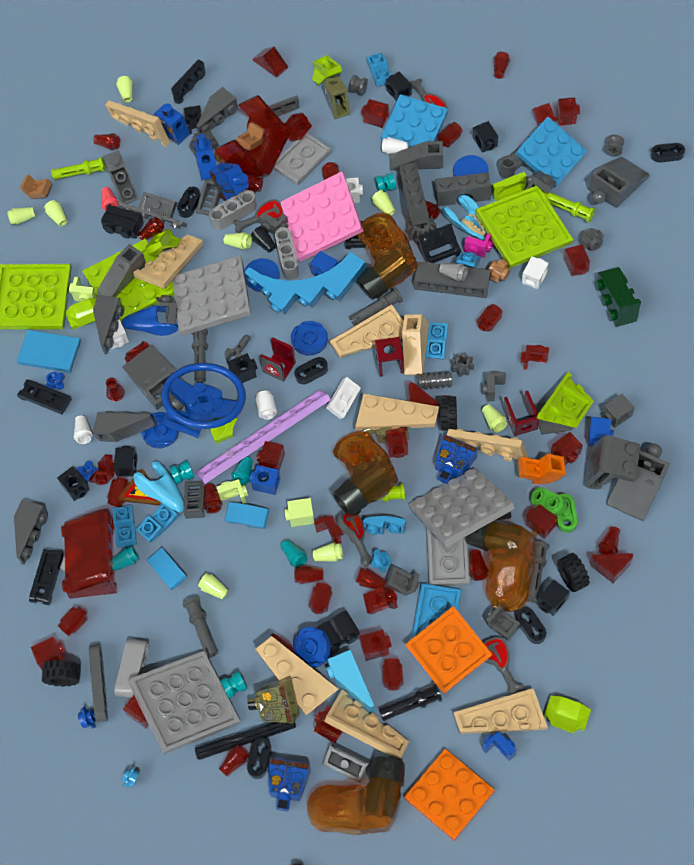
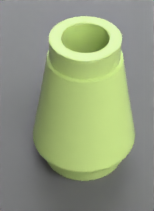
M128 76L119 77L116 86L123 102L129 103L133 100V81Z
M380 190L372 196L373 204L387 217L392 216L396 212L387 192Z
M56 200L49 201L44 207L45 213L59 227L66 225L68 220L61 204Z
M32 207L11 208L10 211H7L11 225H18L35 217Z
M246 232L226 234L224 236V244L246 250L251 247L252 237Z
M490 404L483 407L482 412L490 430L496 433L504 430L507 426L506 418Z
M334 542L313 550L314 561L338 562L339 559H343L341 544Z
M206 573L198 584L201 591L222 600L229 591L213 574L209 575Z

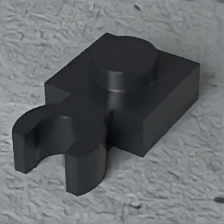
M200 105L184 107L185 122L188 125L190 134H192L193 128H197L196 126L201 118Z

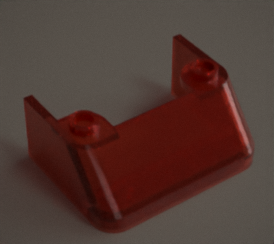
M256 95L239 103L238 106L249 117L247 129L249 123L253 122L265 130L262 144L250 151H246L234 139L217 147L215 151L227 163L238 164L243 173L264 177L272 172L289 137V129L259 95Z

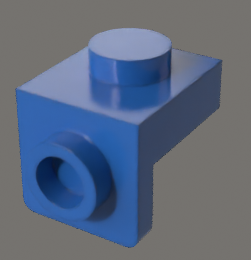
M499 731L495 735L491 733L483 741L482 750L485 753L495 745L509 761L516 755V745L509 737L505 738Z

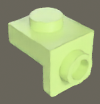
M74 277L73 283L69 287L74 301L81 302L88 298L97 299L93 287L82 286L79 277Z
M239 479L232 482L226 481L217 486L221 501L240 495L242 504H246L245 497L248 496L245 485L241 486Z

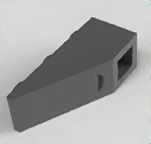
M224 87L210 96L196 126L198 133L210 132L238 110L236 97Z
M442 141L422 142L390 154L391 170H400L399 166L409 163H416L418 169L443 168Z
M117 150L104 155L103 162L120 201L128 204L138 200L139 197L120 151Z
M128 244L116 257L96 292L100 295L116 297L134 278L133 272L145 267L146 262L143 253Z
M98 294L93 313L101 347L104 354H107L109 348L113 345V335L118 330V320L123 315L124 306H122L120 298Z
M106 411L105 413L97 412L92 433L99 441L118 442L154 427L157 423L150 414L145 412L140 414H132L130 412L114 413L111 411Z
M21 500L14 515L16 555L22 565L30 558L33 544L38 541L40 529L48 518L43 505L26 500Z

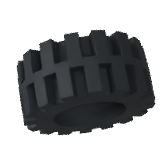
M456 396L441 397V431L457 429Z
M570 553L557 560L560 576L570 591L576 592L589 585L588 572L585 570L581 559L575 553Z
M53 660L43 664L42 682L44 684L56 687H69L79 683L80 666L76 662Z

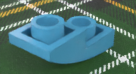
M383 53L367 56L366 59L376 86L385 85L386 79L391 73Z
M472 252L460 253L456 263L477 268L481 256H477Z
M429 322L426 358L444 359L448 324Z
M229 502L224 521L232 524L246 525L251 528L265 529L270 510Z
M162 503L152 516L148 515L136 531L151 543L180 515Z
M132 505L113 508V524L117 548L137 545Z
M374 516L364 518L363 521L365 530L373 535H383L385 529L394 534H404L406 530V520L402 518Z
M162 547L147 559L148 563L171 590L187 578Z

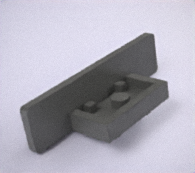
M143 191L139 207L122 202L118 203L123 209L142 214L143 218L148 219L151 216L155 218L154 221L162 224L167 221L170 222V226L178 229L181 226L187 227L186 223L173 219L177 202Z

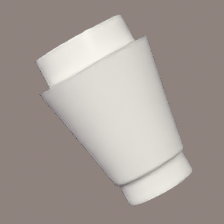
M391 137L384 138L382 142V152H386V154H393L408 148V142Z
M80 415L75 418L74 439L79 444H87L91 441L93 434L86 417Z

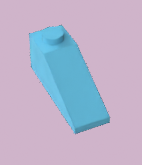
M351 650L327 659L329 666L326 667L329 678H334L339 687L361 703L370 713L375 712L373 701Z

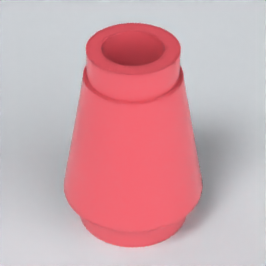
M104 187L101 190L102 209L106 211L108 205L118 207L119 202L111 188Z

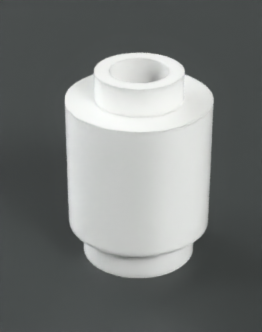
M267 390L258 392L255 403L259 417L264 420L274 418L277 414L273 395Z

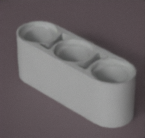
M245 190L212 208L209 212L212 228L222 230L233 224L234 220L239 221L253 213L257 208L255 194L250 190Z
M281 227L275 231L281 268L286 279L294 280L299 275L294 244L290 230Z
M127 639L115 684V696L136 699L128 682L130 678L141 675L144 672L149 651L148 641Z

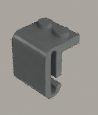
M610 435L601 437L589 449L585 486L589 489L598 490L602 488L603 484L606 485L614 477L634 482L637 476L640 444Z

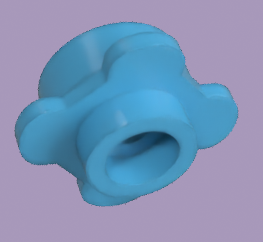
M379 549L374 550V557L371 562L372 567L380 569V572H385L391 562L388 553L380 552Z
M134 766L131 770H126L122 781L125 782L123 787L126 785L131 788L133 787L139 775V772L134 770Z

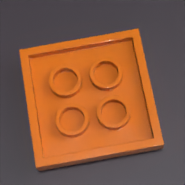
M454 606L405 644L443 694L447 693L493 656Z
M444 749L405 795L404 799L455 841L493 795L495 789L449 751Z

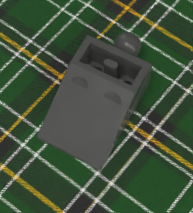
M622 156L603 164L591 175L589 190L593 192L592 200L596 204H601L606 200L615 207H618L649 178L650 174Z
M150 345L122 366V368L154 408L158 410L163 406L162 398L159 397L156 400L155 396L161 395L165 381L176 370L153 345ZM169 392V400L172 407L182 410L184 405Z
M653 443L647 447L646 452L639 450L636 480L629 482L618 478L607 503L608 506L644 521L670 463L659 459L662 454L660 445Z

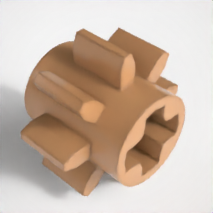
M503 259L498 260V262L494 260L488 269L490 270V279L497 283L501 280L505 281L511 270L507 266L508 262Z

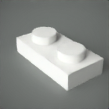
M348 377L343 378L326 409L339 419H343L361 387Z

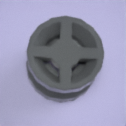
M353 75L349 91H356L360 95H364L368 79H361Z
M616 134L608 136L605 153L613 157L620 156L623 150L624 138Z

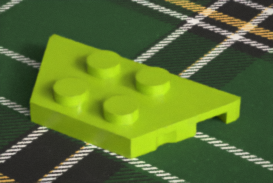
M567 372L536 418L577 428L594 401L584 392L580 384L576 386L571 380L572 374Z

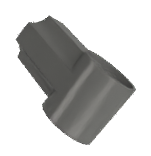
M520 146L510 155L501 158L499 175L502 178L507 179L514 176L515 171L525 163L515 154Z

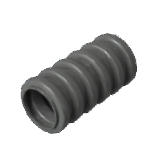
M442 371L440 374L438 372H435V374L430 372L428 375L426 373L423 375L418 373L417 386L419 390H422V388H425V390L428 388L434 389V387L439 389L441 386L442 388H445V386L451 388L452 376L450 371H447V373Z

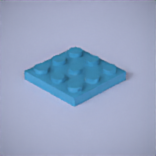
M400 94L381 135V141L388 137L408 142V148L422 142L436 141L448 114V109Z
M547 117L515 154L536 173L540 170L552 176L553 180L557 182L553 187L556 188L587 150Z

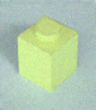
M311 498L287 501L288 509H285L286 521L290 520L291 527L315 524Z

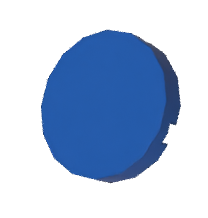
M475 155L461 157L454 165V176L488 172L486 161Z
M260 258L253 260L244 270L246 271L250 267L262 275L273 279H280L278 266L269 259ZM245 274L247 286L256 292H262V288L259 285L253 286L247 281L248 277Z
M305 321L293 329L291 343L299 354L306 356L316 355L324 350L328 343L327 331L318 322Z
M165 412L151 414L157 424L141 432L143 440L153 448L161 449L170 446L178 438L179 431L162 425L166 416Z
M309 626L302 628L298 636H295L293 644L294 654L311 668L322 666L330 655L331 645L325 631L319 627Z

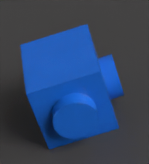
M320 251L310 263L311 273L316 277L327 272L338 264V260Z
M591 418L588 446H593L603 436H613L614 430H610L611 419Z

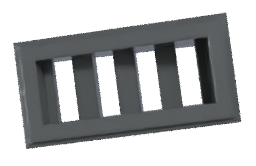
M205 179L196 213L209 216L210 211L203 210V206L209 207L211 210L218 205L221 195L214 181ZM205 201H211L212 204L205 203Z
M202 481L185 482V519L205 517V492ZM200 486V489L189 490V487ZM190 493H199V495L189 496ZM199 499L197 502H189V500ZM199 505V508H189V506Z

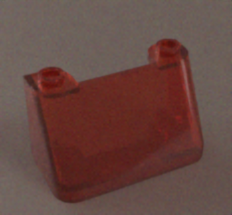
M108 508L99 509L65 521L64 526H61L65 547V580L62 581L63 592H67L69 599L117 593V584L113 583L115 571L112 562V535L115 527L112 514Z

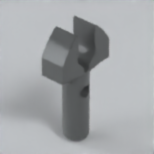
M245 334L234 349H226V362L232 356L236 355L235 358L243 356L241 352L251 339L249 335Z

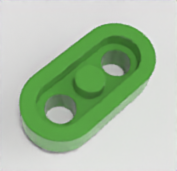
M539 487L531 494L532 504L552 515L559 516L567 508V502L563 497L545 488Z
M560 494L566 500L567 508L563 514L556 516L557 526L562 532L571 533L576 529L578 523L575 502L569 494ZM564 522H569L571 525L566 526Z

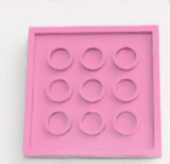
M342 171L280 202L284 215L288 217V229L291 232L296 257L300 262L364 231L345 174Z

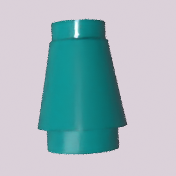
M245 457L239 462L232 473V481L239 479L241 486H246L250 482L253 463L251 458Z
M285 540L281 544L280 548L291 566L300 568L307 562L306 552L293 542Z
M132 546L125 547L108 563L115 572L136 564L139 556Z

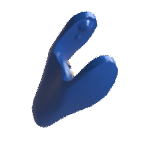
M152 305L124 317L121 322L123 328L160 336H167L178 330L177 324L158 322L157 312H166V306Z

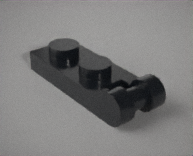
M198 59L172 86L171 92L176 104L182 103L184 101L183 97L204 77L206 71L203 61Z
M28 379L24 382L23 389L19 390L17 397L21 400L32 402L63 415L71 401L70 396Z
M43 549L29 595L30 603L42 602L43 605L48 606L51 604L53 590L60 570L59 567L64 556L63 552ZM40 589L45 590L44 595L39 594Z

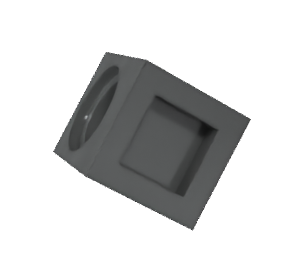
M621 394L604 405L602 415L603 418L611 419V425L616 428L632 417L634 406Z

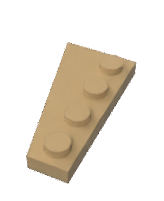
M110 100L105 104L112 118L126 126L131 124L139 133L146 132L150 139L154 141L156 139L160 140L161 145L165 147L170 144L161 120L157 116H151L143 111L140 112L132 107H126Z
M187 234L182 238L177 247H171L170 250L161 252L156 260L153 262L150 260L143 269L135 270L133 272L134 278L165 289L203 246V240Z
M390 305L330 340V345L338 357L342 358L375 348V340L400 337L401 340L403 339L404 321L395 308Z
M363 394L355 429L372 428V430H379L384 427L400 429V427L407 426L410 428L435 427L439 407Z
M448 429L447 436L477 447L485 455L493 456V454H498L504 457L503 460L510 462L512 459L518 460L521 457L529 458L523 441L518 438L509 439L499 435H484L481 432L472 433L462 429Z
M272 636L254 649L278 681L292 678L298 707L304 715H308L338 690L337 687Z
M534 688L456 711L453 714L460 734L547 730L548 728Z
M342 689L324 722L400 760L409 741L389 725L384 726L379 722V717L374 713L369 714L365 711L361 703L357 700L352 701L347 697L348 693Z

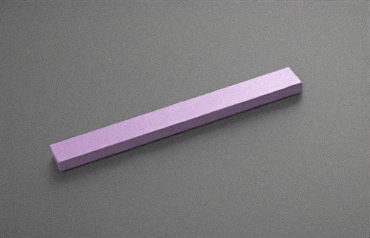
M322 390L316 391L196 471L197 477L206 484L330 401L329 395Z

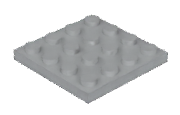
M241 255L178 274L173 279L176 307L178 308V326L181 336L252 315Z
M476 467L466 471L461 477L458 476L455 479H451L448 483L433 489L426 495L409 503L411 511L445 547L515 509L513 502Z
M205 651L129 679L128 683L163 755L236 726L240 722Z

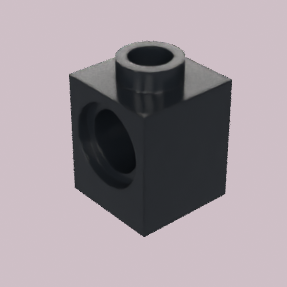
M399 71L386 79V91L397 101L400 94L408 97L412 95V84Z
M489 121L473 127V140L482 153L493 150L498 146V134Z
M248 353L227 362L229 370L236 374L242 383L257 377V364L254 359H250Z
M130 446L115 448L113 469L117 477H134L138 459L135 448Z
M73 466L57 477L60 485L73 501L84 497L90 490L85 480ZM78 483L77 486L71 487L73 484Z
M553 580L538 597L537 604L543 612L554 616L569 599L570 591L556 580Z

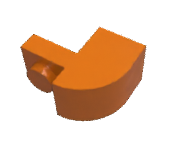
M546 454L539 460L527 457L518 459L519 478L530 479L532 484L552 483L566 475L564 457Z

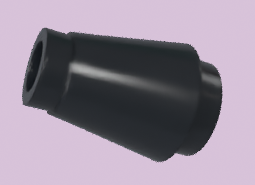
M259 226L253 230L251 237L255 243L268 253L276 248L266 228Z

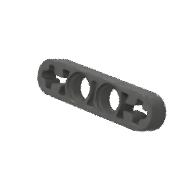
M100 644L89 646L94 715L96 722L100 723L108 721L102 649Z

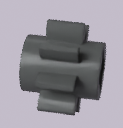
M589 228L582 233L581 239L583 241H581V244L585 249L597 250L603 244L602 238L604 235L600 230Z
M466 352L464 354H456V360L451 359L452 372H457L459 377L462 375L469 376V369L474 370L473 357L466 355Z

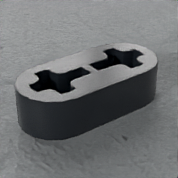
M680 143L655 145L651 151V159L658 163L679 161L684 157L685 147Z
M188 187L177 205L178 213L182 218L191 217L198 206L201 194L197 187Z
M317 357L296 368V381L301 385H305L325 375L328 371L327 360ZM319 364L320 366H323V368L320 369L319 367H316V365ZM300 373L306 374V377L300 376Z
M520 608L516 615V620L521 624L520 628L531 643L541 644L546 638L545 627L531 608ZM522 614H525L526 616H527V615H530V616H529V622H530V624L527 622L526 619H523V620L521 619V618H522ZM532 627L535 629L536 632L541 631L540 638H538V636H532L534 632Z
M258 738L252 744L247 771L253 779H261L267 772L272 747L266 738ZM264 743L267 750H263L262 755L259 756L257 746L260 747ZM259 760L260 768H262V771L258 770L257 774H255L252 767H256L257 761Z

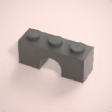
M488 172L435 179L438 206L456 204V198L461 194L472 195L474 202L491 200V183Z

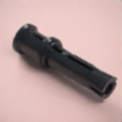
M435 683L426 690H417L415 695L381 709L379 708V712L384 722L417 707L426 708V705L443 700Z

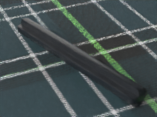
M295 721L293 723L272 722L195 748V754L197 759L201 760L252 743L258 738H266L296 727Z

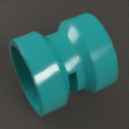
M388 173L383 177H375L377 191L396 190L393 173Z
M188 460L183 461L181 465L169 467L176 485L182 483L185 479L190 480L194 478Z
M239 671L233 673L230 678L220 680L229 699L234 697L236 692L247 690Z

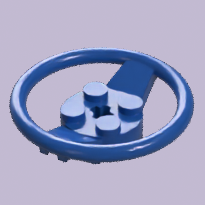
M195 363L176 370L167 378L162 388L161 398L166 412L177 422L191 428L212 429L223 426L237 418L245 405L246 392L242 381L229 369L211 363ZM201 370L220 373L229 378L236 386L238 402L223 399L222 391L213 386L196 383L193 387L179 379V377ZM169 392L185 405L188 418L180 415L172 407L169 400Z

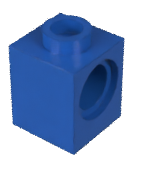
M257 465L255 471L251 472L249 480L253 490L276 495L281 479L280 472L277 469ZM262 478H268L265 482L260 481Z

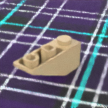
M422 314L404 315L402 337L405 375H418V373L423 375L429 322Z

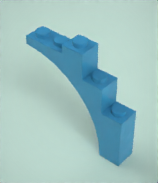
M350 252L339 264L329 271L304 280L286 281L273 279L256 272L250 267L244 273L248 277L247 281L253 286L259 285L262 288L261 291L269 297L268 301L272 304L270 307L275 312L279 313L281 311L286 314L297 299L305 307L309 305L312 308L324 293L332 300L336 298L341 301L355 284L357 278L366 270L367 265L362 259Z

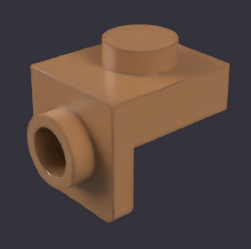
M251 122L248 125L247 132L237 137L236 143L250 151L262 144L265 130Z
M26 175L20 189L30 199L43 198L48 194L52 183L48 179L34 180L30 175Z

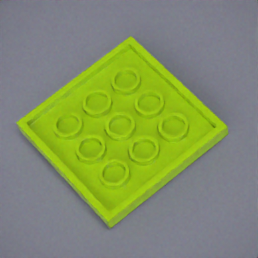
M537 186L475 210L476 216L486 232L491 234V240L504 261L508 262L507 266L509 268L528 262L531 257L538 258L573 243L570 233L542 190Z
M145 238L132 246L143 253L146 263L150 260L153 262L158 257H153L147 253L145 248L149 243ZM122 251L82 270L86 280L94 288L96 296H98L96 291L116 257ZM133 278L116 296L120 298L121 304L124 306L123 315L119 317L120 322H122L124 317L152 305H157L156 297H161V295L175 296L173 281L164 289Z
M0 264V330L64 329L71 265Z

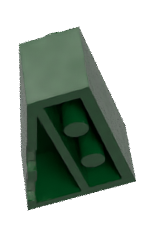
M620 267L598 272L597 280H595L596 289L601 292L602 303L604 306H607L608 317L610 321H613L615 327L637 322L641 305L640 299H635L632 295L634 294L633 288L627 287L626 283H628V280Z

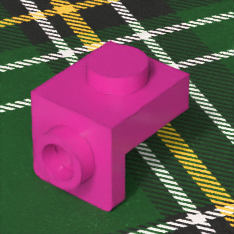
M487 233L484 241L467 236L464 252H472L477 256L485 258L487 251L490 252L493 246V241L490 238L491 234Z

